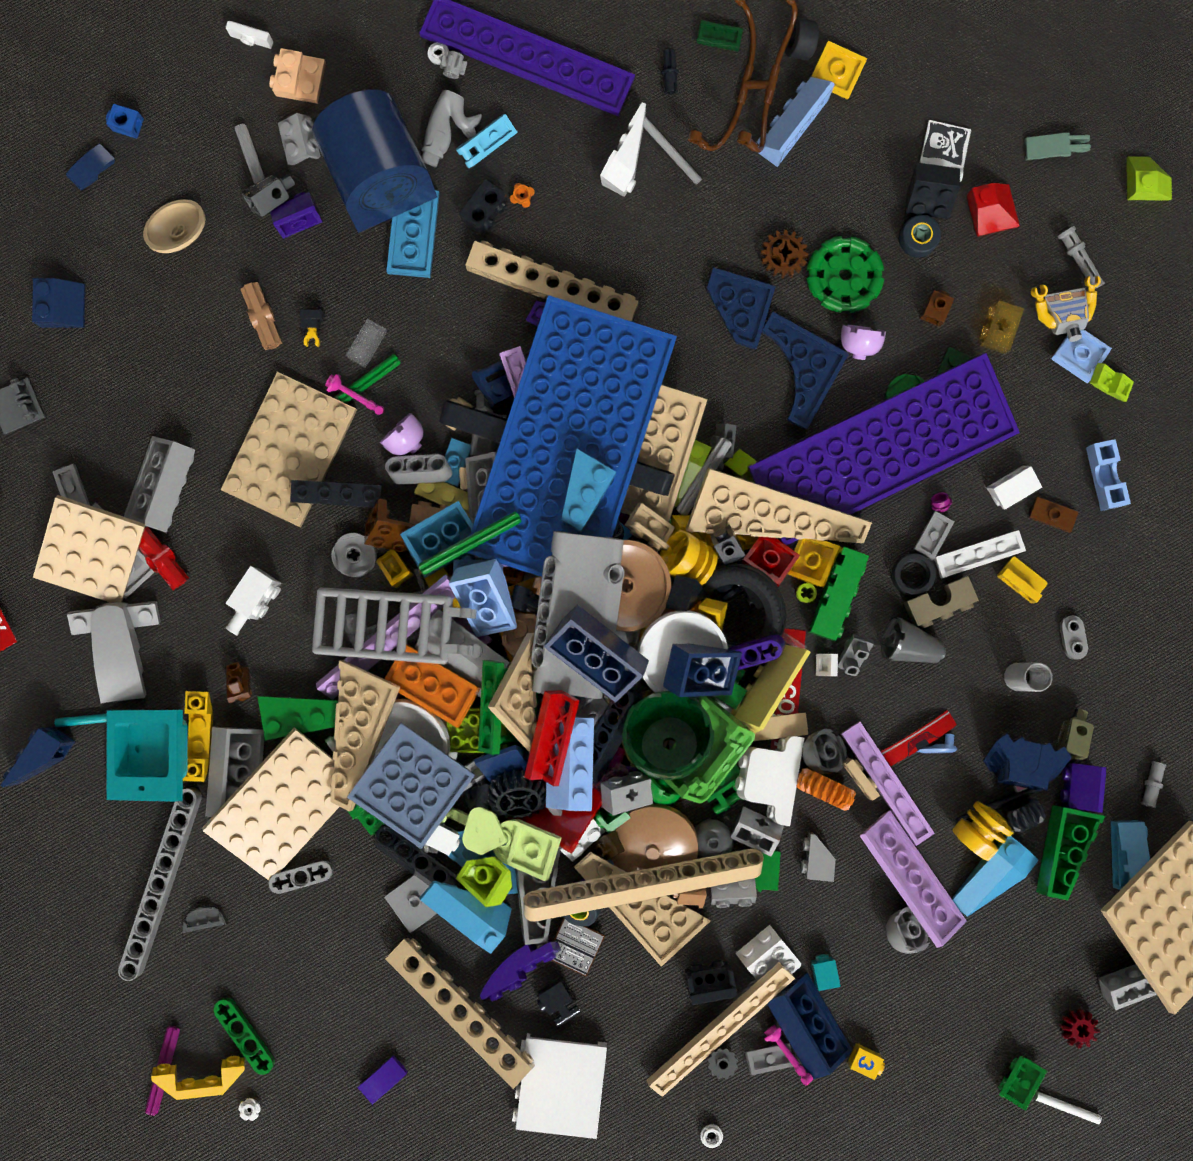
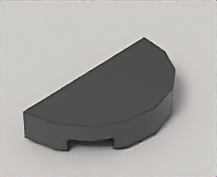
M200 906L193 909L187 915L183 922V933L220 926L228 922L225 915L218 908Z

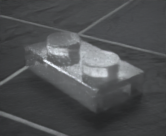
M367 319L348 350L346 357L366 368L387 330Z

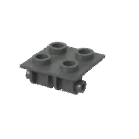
M28 377L20 381L19 378L12 379L10 381L11 385L0 389V426L4 435L45 417Z

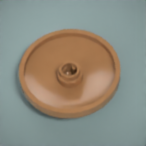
M624 540L621 560L624 578L616 631H635L649 626L663 613L671 591V578L664 560L655 550L637 541Z
M653 803L630 810L631 818L614 830L625 851L614 856L611 860L615 866L627 873L697 859L698 839L695 828L684 814L670 806Z

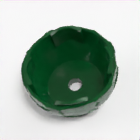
M670 691L655 692L632 705L627 714L622 738L629 759L640 771L656 779L675 780L690 775L709 757L714 742V730L709 714L696 697H678ZM673 740L676 743V747L673 750H666L663 747L664 742Z

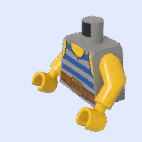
M1090 276L1085 278L1084 283L1088 287V291L1085 288L1047 295V287L1040 285L1041 293L1039 295L1037 288L1033 287L1031 295L1037 298L1035 306L1039 321L1048 328H1051L1052 332L1056 335L1067 333L1070 342L1081 339L1082 334L1080 330L1085 329L1087 323L1092 319L1096 308L1097 291H1095V287L1099 286L1101 282L1100 277L1095 276L1094 285L1090 284Z

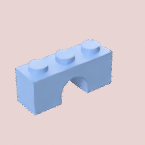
M1116 439L1095 443L1086 447L1100 510L1104 511L1131 504L1126 482L1122 483L1117 474V462L1121 460Z

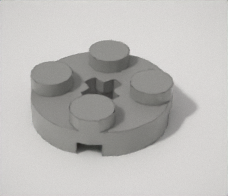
M349 533L337 540L338 542L332 549L331 557L338 571L349 577H360L374 568L377 557L376 549L373 546L364 544L363 535ZM352 549L360 552L357 561L348 558V555L352 553Z

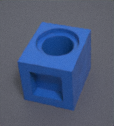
M113 104L112 109L106 115L108 127L113 132L138 138L144 118L138 111ZM122 118H127L125 123L119 124Z

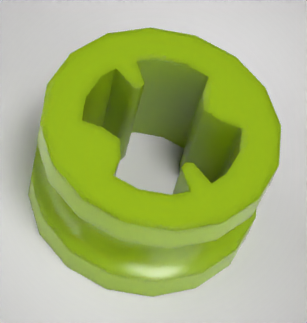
M804 583L796 590V597L802 603L812 602L817 595L816 588L810 583ZM803 587L806 590L811 589L812 593L810 595L812 596L810 599L801 596V593H803L801 589Z

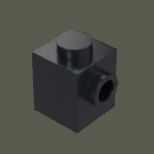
M730 525L725 528H719L710 535L713 545L725 566L745 556L742 545Z

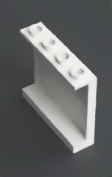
M527 1033L526 1040L521 1042L520 1051H526L533 1058L534 1061L532 1063L535 1066L521 1080V1085L516 1086L515 1099H519L518 1108L514 1107L512 1122H517L516 1130L597 1139L607 1042H598V1045L530 1037V1034Z

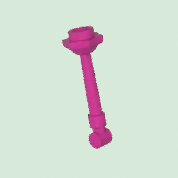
M331 374L325 384L328 387V392L339 389L364 404L368 409L374 410L377 415L385 412L383 406H378L374 401L368 400L343 386L341 375L336 374L334 376Z
M774 1024L764 1032L766 1035L765 1041H776L796 1069V1073L801 1076V1082L807 1086L813 1081L812 1075L805 1072V1068L800 1065L780 1039L782 1029Z

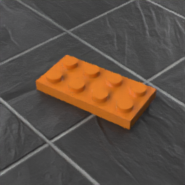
M406 644V652L418 653V650ZM394 661L385 677V680L400 686L398 693L457 728L460 727L481 689L441 664Z

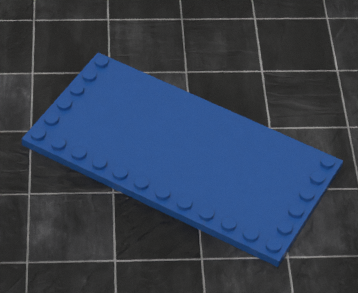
M548 295L470 536L513 512L519 514L521 523L466 553L487 560L497 559L499 564L542 577L544 561L548 556H552L553 531L612 538L677 336ZM576 449L616 471V476L582 533L561 520Z

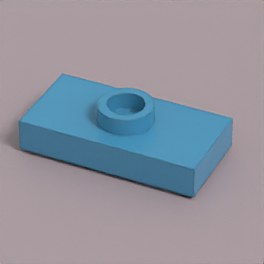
M451 438L445 459L452 469V476L445 483L456 487L459 486V469L466 466L465 458H469L471 452L470 444Z

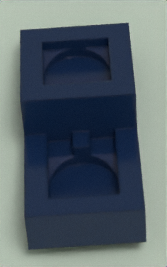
M99 143L80 158L66 173V176L82 191L98 180V174L113 165L115 158Z

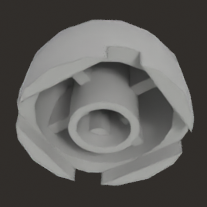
M909 907L902 908L889 917L886 924V935L894 949L905 954L923 951L929 946V943H927L928 934Z

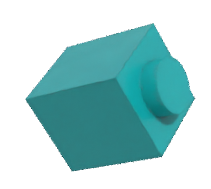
M828 954L816 956L815 960H810L815 986L818 991L841 987L836 961L832 956L829 957Z

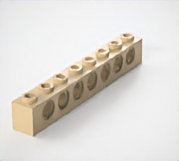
M474 241L465 265L467 271L547 300L548 295L631 322L638 307V301L630 294L623 293L621 295L615 293V290L611 287L603 286L602 288L594 285L595 282L592 280L574 278L575 275L568 271H562V273L555 271L554 267L549 264H536L533 259L527 256L517 257L513 255L512 251L505 248L498 250L486 241H481L480 243ZM495 257L498 261L495 265H488L486 263L487 259ZM509 265H516L518 267V270L514 273H509L506 269ZM530 272H535L539 276L536 280H529L527 275ZM552 279L557 280L559 285L555 288H550L547 285L548 281ZM571 287L579 289V293L574 296L568 294L567 291ZM595 294L599 296L600 300L596 303H591L588 301V297ZM611 302H617L620 308L613 311L609 309L608 305Z
M403 939L388 955L386 960L514 1089L534 1068L533 1058L526 1051L521 1052L516 1047L517 1042L510 1035L505 1036L502 1033L500 1024L493 1018L489 1019L484 1014V1008L477 1002L473 1003L468 998L469 993L463 987H457L452 982L453 977L447 971H441L436 966L438 964L437 961L429 954L426 956L420 950L422 946L415 939ZM412 956L416 957L419 961L416 969L412 968L409 962ZM427 972L434 975L435 981L433 984L426 982L425 975ZM443 988L450 991L451 997L449 1000H444L441 997V990ZM458 1005L465 1006L467 1010L465 1016H460L457 1013ZM474 1021H479L482 1024V1032L474 1031L472 1027ZM490 1037L498 1040L499 1046L497 1049L489 1046L488 1040ZM509 1053L514 1056V1065H509L505 1062V1054Z

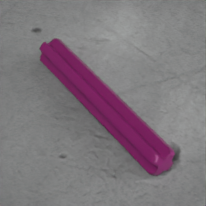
M167 1027L157 1066L165 1063L171 1065L180 1032L178 1027ZM152 1082L145 1108V1113L152 1116L158 1114L164 1090L154 1082Z

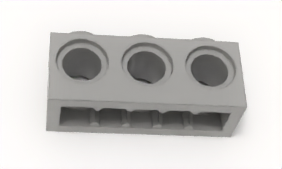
M1137 964L1098 978L1102 996L1114 1010L1157 995Z

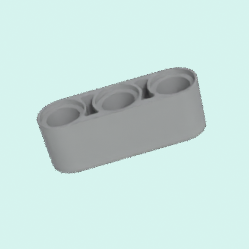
M441 454L395 456L388 459L385 464L386 471L396 484L445 482L452 476V469Z

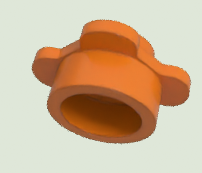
M521 183L515 184L513 195L510 196L511 203L521 204L524 208L529 207L531 196L534 195V189Z

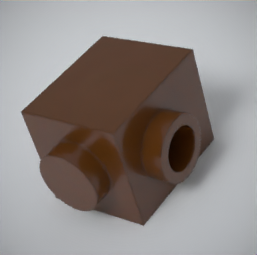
M934 290L927 300L920 319L940 327L946 320L954 298L950 297V294L943 290Z

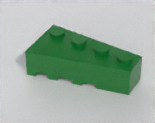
M846 547L840 549L821 594L808 631L809 633L831 641H836L837 637L841 638L845 627L842 624L845 617L848 618L852 608L850 604L858 592L859 581L865 572L866 563L869 558L868 555Z
M1052 805L1036 889L1037 893L1063 900L1069 899L1079 877V869L1087 859V851L1091 842L1095 841L1096 831L1099 824L1103 823L1105 816Z

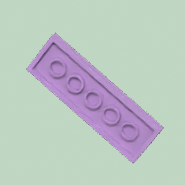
M887 811L869 826L860 837L937 948L942 947L965 924L966 919L892 812Z

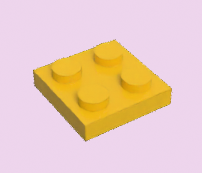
M828 41L811 77L833 82L835 86L832 93L848 100L867 58Z

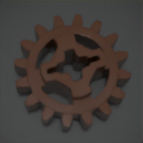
M785 230L783 235H780L779 231H776L775 238L769 235L767 238L768 242H764L762 245L766 250H761L760 255L765 257L761 263L768 264L766 271L768 272L772 269L774 277L777 273H781V279H784L785 274L788 273L791 278L794 275V271L800 273L802 270L800 266H805L806 264L804 259L808 257V253L803 251L807 248V244L801 245L803 238L799 237L796 239V232L788 235V231ZM781 241L778 247L771 248L775 243ZM784 247H785L784 251H785L786 255H788L787 258L785 259V262H784L783 254L781 253ZM798 260L794 265L788 267L791 261Z

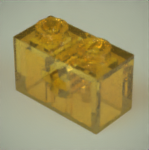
M1000 300L994 306L991 305L986 318H989L988 324L982 328L980 338L982 339L980 346L1003 354L1011 350L1024 308ZM998 323H1001L1002 330H999Z

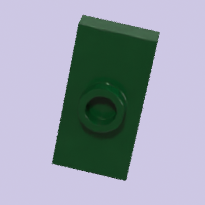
M701 20L697 44L739 52L743 28Z

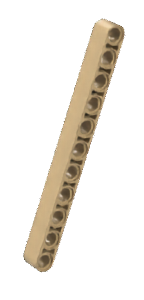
M747 849L528 892L523 898L524 916L529 921H540L753 879L761 874L764 857L762 852L757 849Z

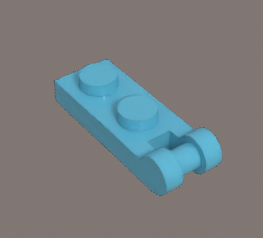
M502 114L468 141L457 147L456 151L464 157L466 166L470 168L518 132L507 115ZM472 147L477 151L475 155H472L469 151Z

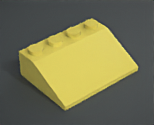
M786 645L779 658L766 662L764 666L759 665L753 675L756 677L752 685L748 683L745 687L747 690L745 697L736 710L732 709L730 713L754 733L763 730L811 652L807 649Z

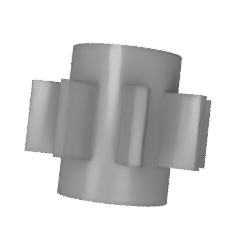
M449 51L447 56L443 55L440 63V68L444 69L443 74L452 79H458L459 74L464 75L467 62L463 61L464 56L455 51Z

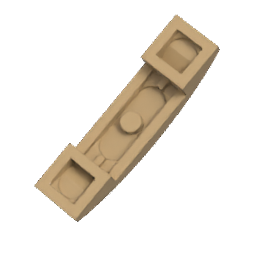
M806 713L771 716L765 728L755 733L754 741L808 735Z

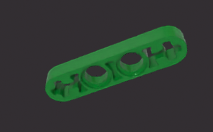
M230 998L220 999L214 1006L216 1018L254 1071L260 1075L268 1074L275 1065L273 1055L236 1003ZM228 1004L229 1007H230V1008L227 1010L228 1013H227V1012H223V1013H222V1012L220 1011V1009L222 1008V1005L226 1006V1005ZM235 1013L236 1017L227 1022L226 1020ZM240 1021L244 1026L243 1032H234L232 1029L233 1022ZM246 1040H254L257 1044L256 1050H247L245 1047ZM259 1050L262 1051V1053L259 1055L260 1058L263 1061L267 1059L269 1062L267 1064V1068L265 1066H259L261 1060L258 1056L255 1059L252 1057L256 1055Z

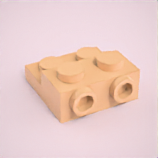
M281 48L280 54H275L274 67H277L276 74L270 77V88H273L275 96L318 104L326 65L325 59L304 56L302 52Z

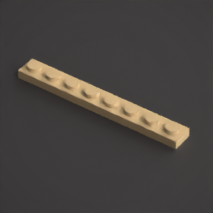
M778 962L646 1080L649 1087L663 1097L795 979L793 974Z

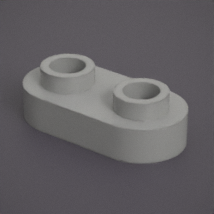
M1077 616L1063 618L1060 622V633L1064 653L1070 659H1081L1088 652L1083 621ZM1072 622L1076 625V629L1074 631L1070 629V624ZM1076 644L1080 646L1079 652L1074 650Z

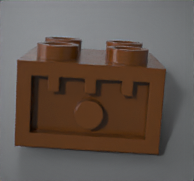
M378 498L365 522L364 544L375 548L391 549L396 552H407L408 549L400 534L417 524L389 519L390 511L387 509V500Z

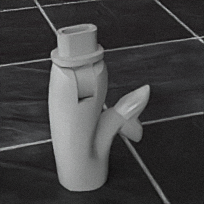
M442 90L432 110L421 150L423 152L421 157L423 162L433 167H437L439 159H443V155L449 148L451 142L450 116L468 139L476 135L475 127L479 125L482 118L481 114L466 117L464 115V98L449 90Z

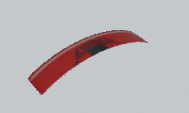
M947 710L911 735L881 751V754L889 766H892L947 733L956 726V722Z

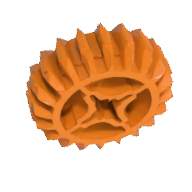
M803 768L798 775L796 785L798 789L844 811L849 810L855 800L856 793L854 790L808 768Z

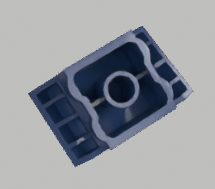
M1006 734L996 741L983 762L990 772L999 773L997 780L999 783L1042 791L1048 790L1049 782L1060 774L1072 757L1065 746L1055 752L1050 743L1047 745L1025 741L1023 737L1013 742L1009 735Z

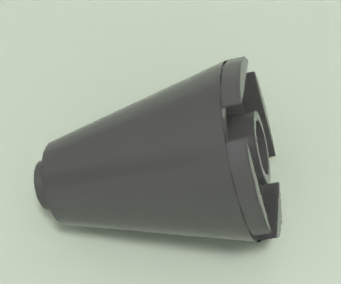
M899 617L897 619L893 618L887 625L883 635L884 638H887L886 644H881V654L884 659L889 661L938 663L944 659L946 655L944 643Z

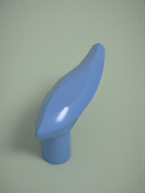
M945 734V744L925 746L917 752L953 753L958 749L956 746H953L954 735Z

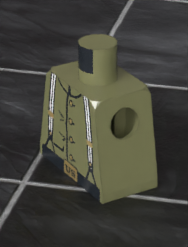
M1076 708L1073 718L1063 721L1054 747L1056 752L1065 746L1072 757L1069 762L1072 763L1088 758L1094 725L1086 722L1088 712L1083 709Z

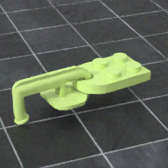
M476 807L469 814L456 808H451L440 823L442 824L446 819L450 818L466 825L462 840L468 850L480 855L493 850L497 858L504 864L543 881L549 880L562 837L518 819H511L500 824L497 815L483 807Z

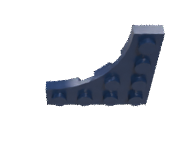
M772 312L762 333L772 339L786 355L792 368L795 382L794 402L787 420L807 430L849 353Z

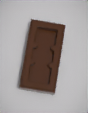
M1035 497L1028 518L1071 533L1078 511L1040 497Z

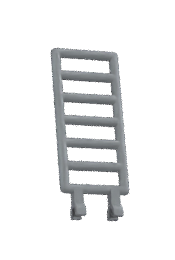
M320 587L317 590L312 652L320 655L446 664L449 653L473 655L474 646L449 644L452 617L476 619L477 610L453 608L451 596ZM326 597H337L333 646H321ZM346 598L358 599L354 648L342 647ZM367 599L379 600L375 650L363 649ZM389 601L401 602L396 651H384ZM410 602L422 603L418 653L406 652ZM431 604L444 605L439 655L427 654Z

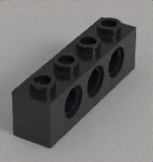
M291 480L290 502L374 507L378 498L381 499V485Z

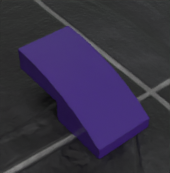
M393 1055L357 1088L373 1104L397 1084L408 1071Z

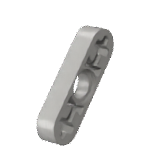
M321 860L279 872L270 878L269 888L272 892L281 894L324 882L332 876L333 866L330 862ZM320 865L328 869L325 877L322 874H317L313 876L315 880L312 881L310 867H312V872L320 869ZM297 871H304L307 874L305 883L296 881L295 875ZM290 873L291 882L282 885V889L279 886H275L274 882L278 880L277 877L280 880H285L289 878L288 874Z

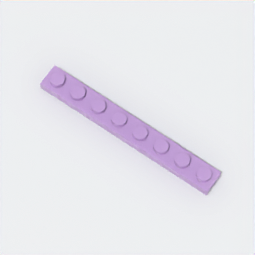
M446 574L423 593L455 598L449 585L451 578ZM411 603L409 606L407 637L420 627L422 603ZM431 604L430 618L438 609L441 610L444 605ZM400 613L386 625L384 651H392L397 646ZM377 632L364 642L363 649L375 650ZM347 657L344 659V661L366 671L381 660ZM339 664L316 683L317 689L332 700L339 695V689H337L338 681L340 680Z

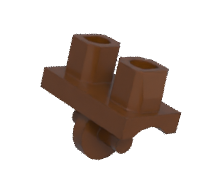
M239 662L227 665L226 685L228 702L232 703L236 699L239 701L249 699L252 690L248 667L242 668Z

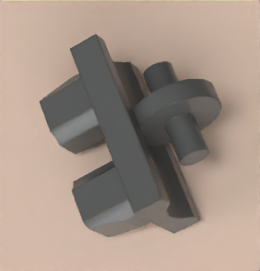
M853 634L844 643V650L838 659V668L844 669L845 674L857 676L862 663L870 655L869 652L874 645V641L872 639H863Z

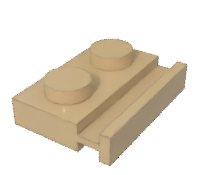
M847 758L843 761L842 765L868 799L873 801L880 796L876 791V784L870 777L867 778L862 772L864 769L856 759Z

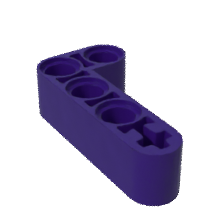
M770 635L728 649L742 652L738 670L779 658L786 645L781 636ZM771 643H772L773 647H776V646L778 647V649H777L776 651H775L774 648H769V649H768V647L771 645ZM752 649L756 651L757 657L749 656L747 650Z

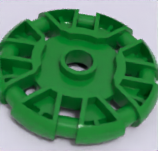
M837 236L821 244L822 247L812 253L807 264L809 277L806 279L811 294L822 302V306L841 313V311L853 313L870 305L869 302L878 297L884 284V278H882L884 265L878 252H874L869 247L870 244L853 236L849 238ZM849 247V253H841V248ZM827 253L831 256L828 262L824 259ZM862 253L868 258L865 262L859 256ZM847 270L850 272L851 278L849 280H842L839 272ZM817 272H823V278L817 277ZM867 272H873L872 279H867ZM827 287L831 292H833L829 296H827L823 292V290ZM862 288L867 292L864 296L858 293ZM841 297H849V302H842Z

